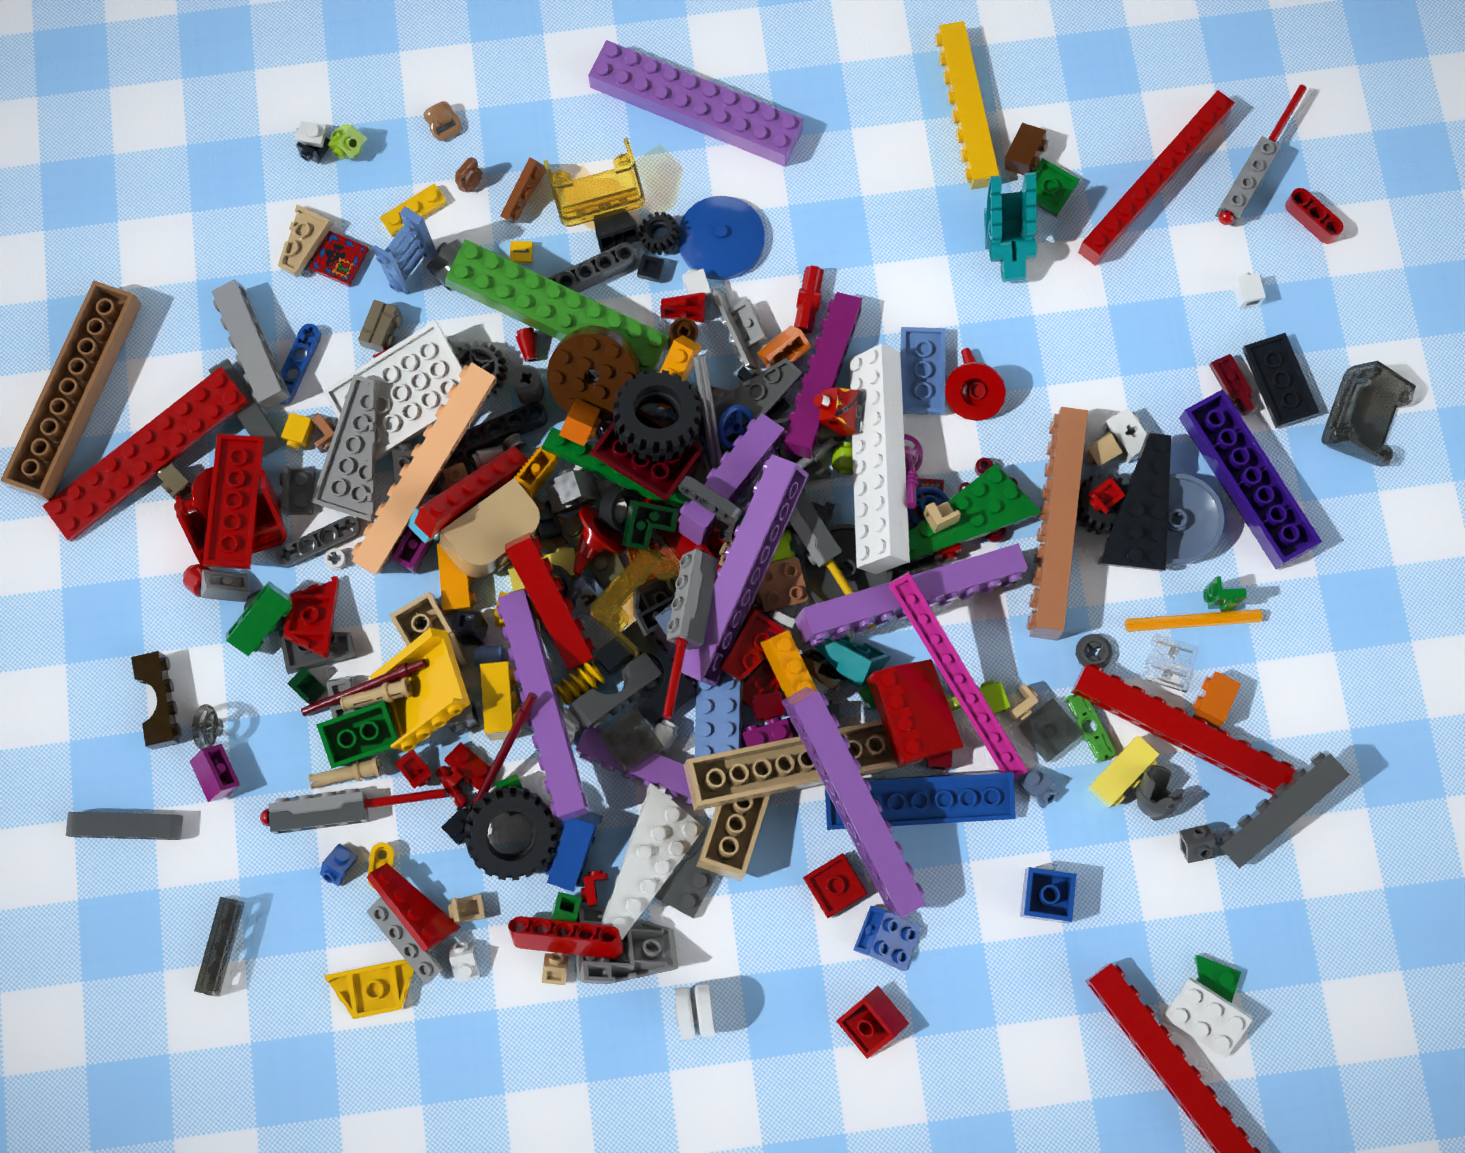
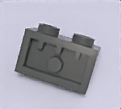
M283 466V473H280L279 476L280 486H282V494H279L278 497L279 508L286 515H313L314 503H311L315 491V470L290 469L289 466Z

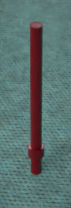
M422 658L410 664H401L393 671L301 708V713L303 716H308L339 703L343 696L371 690L385 682H391L398 678L409 677L413 672L427 667V663Z
M529 692L523 705L518 708L515 714L516 719L473 800L470 810H472L473 804L477 800L479 801L483 798V794L489 792L523 724L528 722L532 714L531 709L538 697L535 693Z

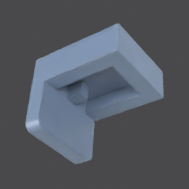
M1035 766L1018 781L1020 787L1030 794L1041 808L1052 803L1058 795L1054 782Z

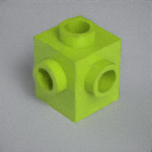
M341 124L331 134L328 146L333 149L332 153L342 160L353 159L361 153V147L367 138L352 124Z

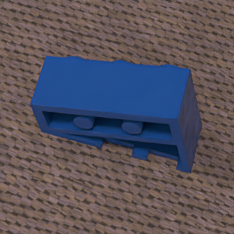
M590 812L561 822L560 830L563 833L561 839L557 838L556 845L553 847V852L556 855L554 861H550L546 869V875H549L547 883L572 892L577 889L588 860L587 857L591 844H594L596 838L594 835L597 825L602 821V815Z

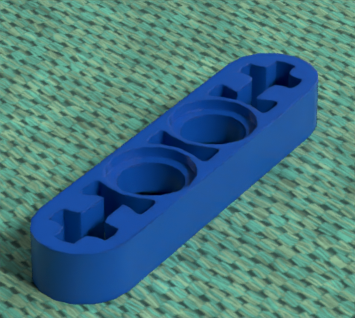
M309 323L301 327L280 373L283 380L288 383L287 389L291 397L280 404L286 405L293 401L321 340V333L314 324ZM313 331L314 337L310 336L308 339L305 334ZM301 349L307 351L305 358H296L297 351ZM290 369L298 370V375L294 379L287 378V372Z

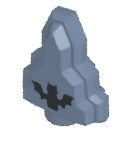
M581 575L573 582L574 590L571 602L575 609L572 611L575 619L581 614L590 615L594 611L601 612L610 606L604 597L607 591L596 578L590 582Z

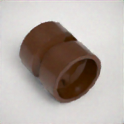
M688 318L676 319L671 324L669 330V338L667 340L669 348H671L673 341L682 335L696 342L698 337L696 323Z

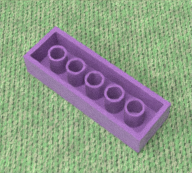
M761 413L757 420L753 418L746 428L748 431L744 436L741 434L738 436L733 444L735 446L733 450L725 452L720 460L721 465L717 469L714 467L707 476L708 481L704 484L733 504L736 503L763 469L766 460L770 459L771 455H774L778 450L784 428L763 413ZM693 500L691 502L686 501L680 509L681 516L678 519V532L695 544L702 545L713 532L716 515Z

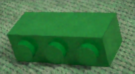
M268 581L228 630L226 641L248 657L253 651L256 653L264 643L263 638L275 631L278 626L277 621L281 616L286 617L293 607L291 605V596Z

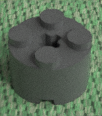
M458 239L449 244L443 242L436 250L438 254L426 266L427 270L444 287H446V276L463 244ZM446 287L449 291H455L451 288Z

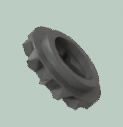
M1088 634L1082 637L1076 645L1075 656L1082 666L1094 664L1105 668L1112 659L1113 651L1111 644L1105 637L1099 634ZM1089 647L1092 649L1101 647L1097 653L1098 658L1095 656L1087 658L1090 652Z

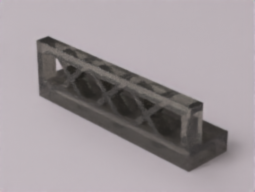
M224 897L219 898L194 992L209 996H220L245 902Z

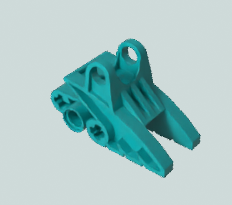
M1025 173L1022 192L1001 194V176H990L987 205L984 208L985 249H989L991 262L1000 261L1002 282L1023 281L1026 279V259L1036 258L1037 256L1036 240L1033 238L1037 233L1036 173Z

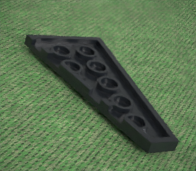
M1156 433L1146 435L1137 458L1138 462L1135 470L1130 476L1127 491L1124 492L1126 496L1121 500L1113 521V528L1106 539L1105 549L1097 565L1160 572L1166 571L1171 435Z

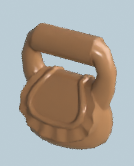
M447 101L438 102L423 113L432 135L439 141H446L460 133L462 129L461 120L453 112ZM450 121L456 123L453 127L438 134L437 129L441 128V126L448 122L450 123Z

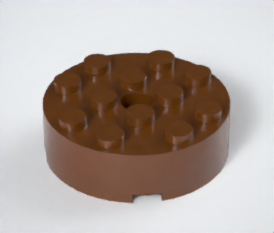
M602 326L581 327L567 334L554 350L547 368L548 386L556 402L568 413L575 399H578L601 409L598 418L602 420L613 417L614 400L620 387H625V381L629 378L635 379L636 374L641 372L640 362L630 342L620 333ZM590 370L597 371L599 375L593 376Z

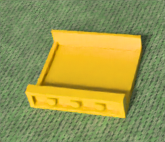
M429 628L370 675V679L395 670L401 664H410L422 658L427 663V667L415 671L411 676L407 677L412 685V697H401L388 703L399 738L390 745L392 749L402 751L413 750L418 743L429 738L431 733L446 725L447 721L459 715L464 708L470 705L447 631ZM401 678L393 680L389 683L401 681Z

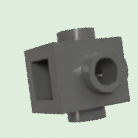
M1207 825L1179 831L1180 850L1188 863L1216 858L1215 848L1218 847V839L1215 833H1211Z

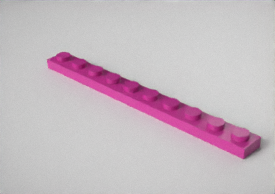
M910 572L888 583L1001 772L1013 771L1014 779L1028 772Z

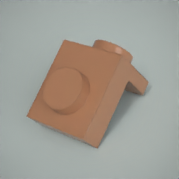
M318 414L312 419L324 436L316 441L314 445L320 453L329 450L334 435L333 430L336 427L328 417L324 420Z

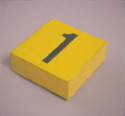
M511 241L510 260L517 264H532L533 241Z

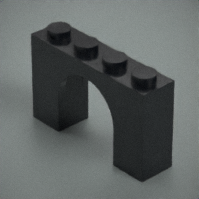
M635 621L594 654L609 675H612L628 661L640 656L644 652L661 664L665 673L662 686L638 706L639 712L655 728L657 723H660L662 719H666L663 717V711L674 657L672 659L669 658L665 653L668 649L661 640L655 641L651 636L653 632L644 636L637 621ZM683 673L680 675L673 712L696 695L694 687L697 684L690 676L687 675L685 677Z

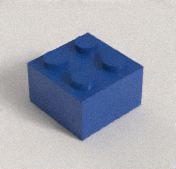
M1032 867L1025 869L1020 917L1065 924L1071 923L1077 874Z

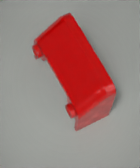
M264 469L260 470L262 490L259 491L252 554L279 546L287 538L278 500ZM177 496L176 517L198 562L201 564L203 563L207 520L197 511L189 513L181 496Z

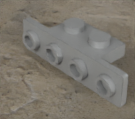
M717 289L712 290L713 303L720 310L723 316L721 320L732 335L730 336L732 344L740 352L739 359L745 367L754 370L759 368L751 348L767 339L768 336L751 300L746 298L731 308L724 292Z
M382 897L367 910L368 915L425 984L430 983L442 971V967L430 954L440 943L424 952Z

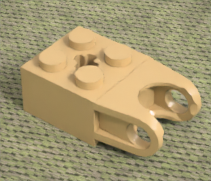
M431 592L425 593L389 615L406 646L429 628L444 630L448 632L456 659L462 666L468 664L460 640L453 631L452 624L435 595ZM422 620L427 622L424 629L419 628L422 625L420 623Z

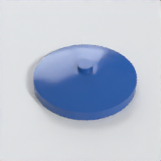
M730 196L705 198L689 208L679 224L681 230V239H678L680 254L691 269H704L706 278L729 280L739 277L752 269L762 255L765 244L763 223L757 212L740 199Z

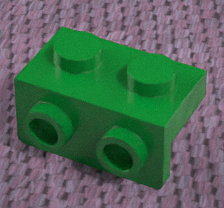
M1216 576L1204 589L1203 598L1204 602L1208 604V609H1220L1221 612L1233 611L1234 608L1240 605L1247 598L1246 588L1222 589L1221 576Z

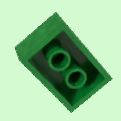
M385 701L316 724L331 769L390 749V745L399 739L388 702Z

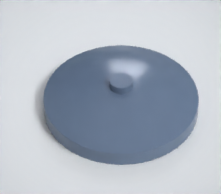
M1170 474L1166 564L1184 565L1200 560L1216 546L1224 528V510L1218 495L1204 481L1191 475Z

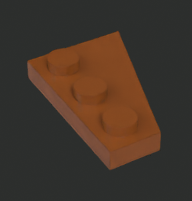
M529 157L500 217L512 223L520 217L523 207L548 170L546 166Z

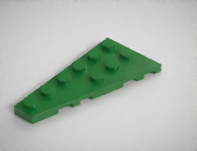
M995 463L947 501L954 512L960 511L959 522L934 533L927 520L924 519L908 532L910 562L908 564L931 556L940 550L953 548L962 542H969L997 532L1006 526L1019 524L1028 518L1038 517L1042 512Z

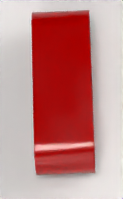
M1304 188L1293 190L1285 203L1288 213L1322 243L1332 244L1343 231V222L1308 190ZM1294 199L1299 200L1301 204L1297 203ZM1311 214H1315L1318 218L1312 217ZM1327 228L1332 229L1334 233L1329 232Z

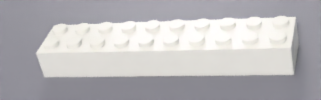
M884 344L877 345L849 359L850 389L864 392L860 433L852 435L856 565L858 569L874 574L910 562L900 351Z

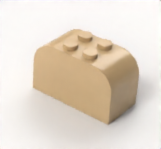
M513 478L442 529L439 545L465 575L470 577L487 576L494 570L500 571L509 564L505 544L529 532L534 538L540 519L538 507L518 481Z

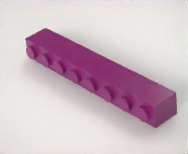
M836 292L834 300L830 299L827 309V312H829L828 318L824 317L821 330L823 332L821 336L816 338L814 346L816 349L815 355H810L808 362L809 372L803 375L801 386H803L802 392H797L795 398L796 409L795 411L791 410L788 419L789 429H785L782 435L781 443H784V452L811 459L822 427V423L819 421L820 408L814 405V397L823 390L835 388L862 311V298Z

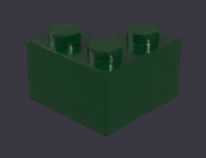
M630 500L621 545L648 550L652 528L675 532L679 509Z

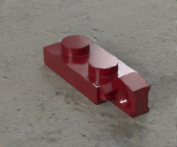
M1228 354L1211 362L1209 366L1234 407L1238 406L1243 416L1251 413L1255 408L1251 402L1253 398L1251 394L1252 389L1233 356Z

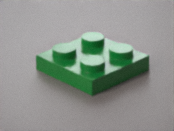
M1042 158L1037 169L1033 171L1036 173V206L1057 217L1080 179Z

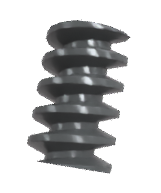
M530 365L517 367L512 374V383L519 401L524 405L531 402H540L544 396V387L538 370Z

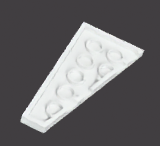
M652 783L647 788L644 804L641 806L636 827L633 829L620 873L615 881L614 891L611 899L608 901L601 925L616 927L620 932L621 940L705 829L703 825Z

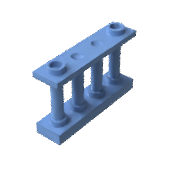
M405 206L400 212L404 226L385 251L377 245L373 247V250L377 256L376 260L380 263L387 277L389 287L398 293L402 291L407 295L410 291L405 280L422 258L425 259L427 257L433 260L438 253L424 218Z

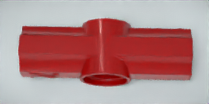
M811 265L805 267L802 288L799 289L794 327L801 329L803 334H812L816 311L818 312L820 305V290L824 269H821L819 266Z

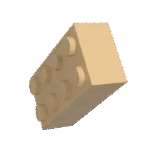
M770 795L716 806L696 867L741 882L745 877Z

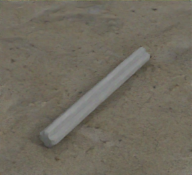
M705 355L695 356L693 360L712 470L714 467L717 469L721 465L722 455Z

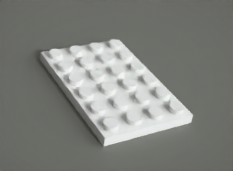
M434 320L323 390L339 420L353 375L362 376L377 382V461L393 451L394 448L399 447V444L405 443L425 431L429 424L434 425L437 420L435 414L440 405L443 404L445 406L450 399L447 397V394L453 384L456 386L461 380L459 374L463 367L438 322Z

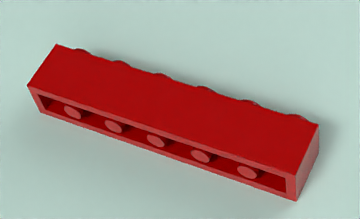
M515 446L511 447L423 504L419 509L414 524L431 539L446 526L511 481L514 476H517L522 466L528 463V458Z
M529 532L505 544V551L568 670H571L593 659L595 647L590 637L585 638L582 632L585 628L580 618L575 619L572 613L575 609L569 597L564 598L561 592L564 590L560 579L558 577L554 579L551 573L553 566L549 558H543L540 552L543 547L538 537L533 538Z

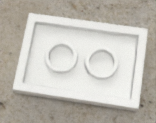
M1190 976L1163 1014L1164 1019L1227 1058L1253 1021L1251 1015Z

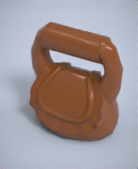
M467 158L455 172V182L458 189L462 192H469L479 185L483 173L478 168L476 158Z

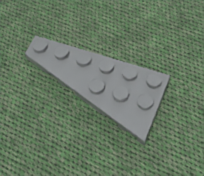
M353 375L311 503L373 523L375 514L377 421L376 381Z

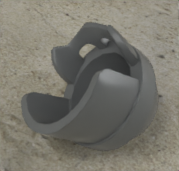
M1150 765L1146 768L1143 778L1135 791L1139 809L1153 821L1162 820L1172 815L1184 800V789H1177L1172 793L1167 789L1172 772L1158 765Z

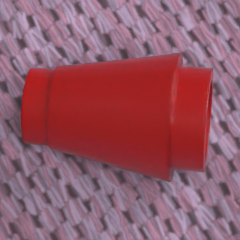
M534 328L517 330L515 338L525 362L537 360V333L534 332Z

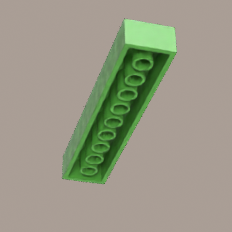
M467 239L464 240L445 279L446 287L560 341L567 334L585 326H602L612 329L630 342L636 356L639 358L640 370L644 374H648L649 370H654L669 338L668 335Z

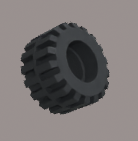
M1100 473L1098 477L1094 474L1090 476L1089 480L1083 481L1080 486L1076 520L1080 519L1079 525L1082 528L1087 526V531L1090 533L1093 530H1096L1097 535H1101L1102 532H1105V534L1111 533L1113 521L1122 499L1114 504L1115 511L1113 513L1103 514L1097 512L1089 503L1091 497L1088 493L1109 477L1115 481L1123 493L1127 491L1128 484L1123 485V479L1120 477L1118 480L1114 479V474L1111 473L1108 477L1105 476V473Z

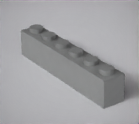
M233 279L211 291L215 299L213 304L217 311L221 313L222 318L220 321L229 332L228 340L231 346L236 349L238 354L236 355V360L244 368L245 374L243 376L253 390L251 395L255 403L269 409L290 398L289 391L245 287Z

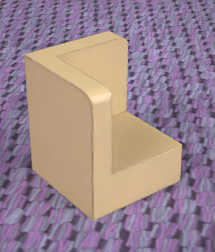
M933 502L925 506L923 515L933 532L937 533L959 522L961 513L959 510L954 512L948 502L937 507Z

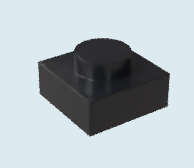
M643 254L637 277L658 283L664 266V259Z

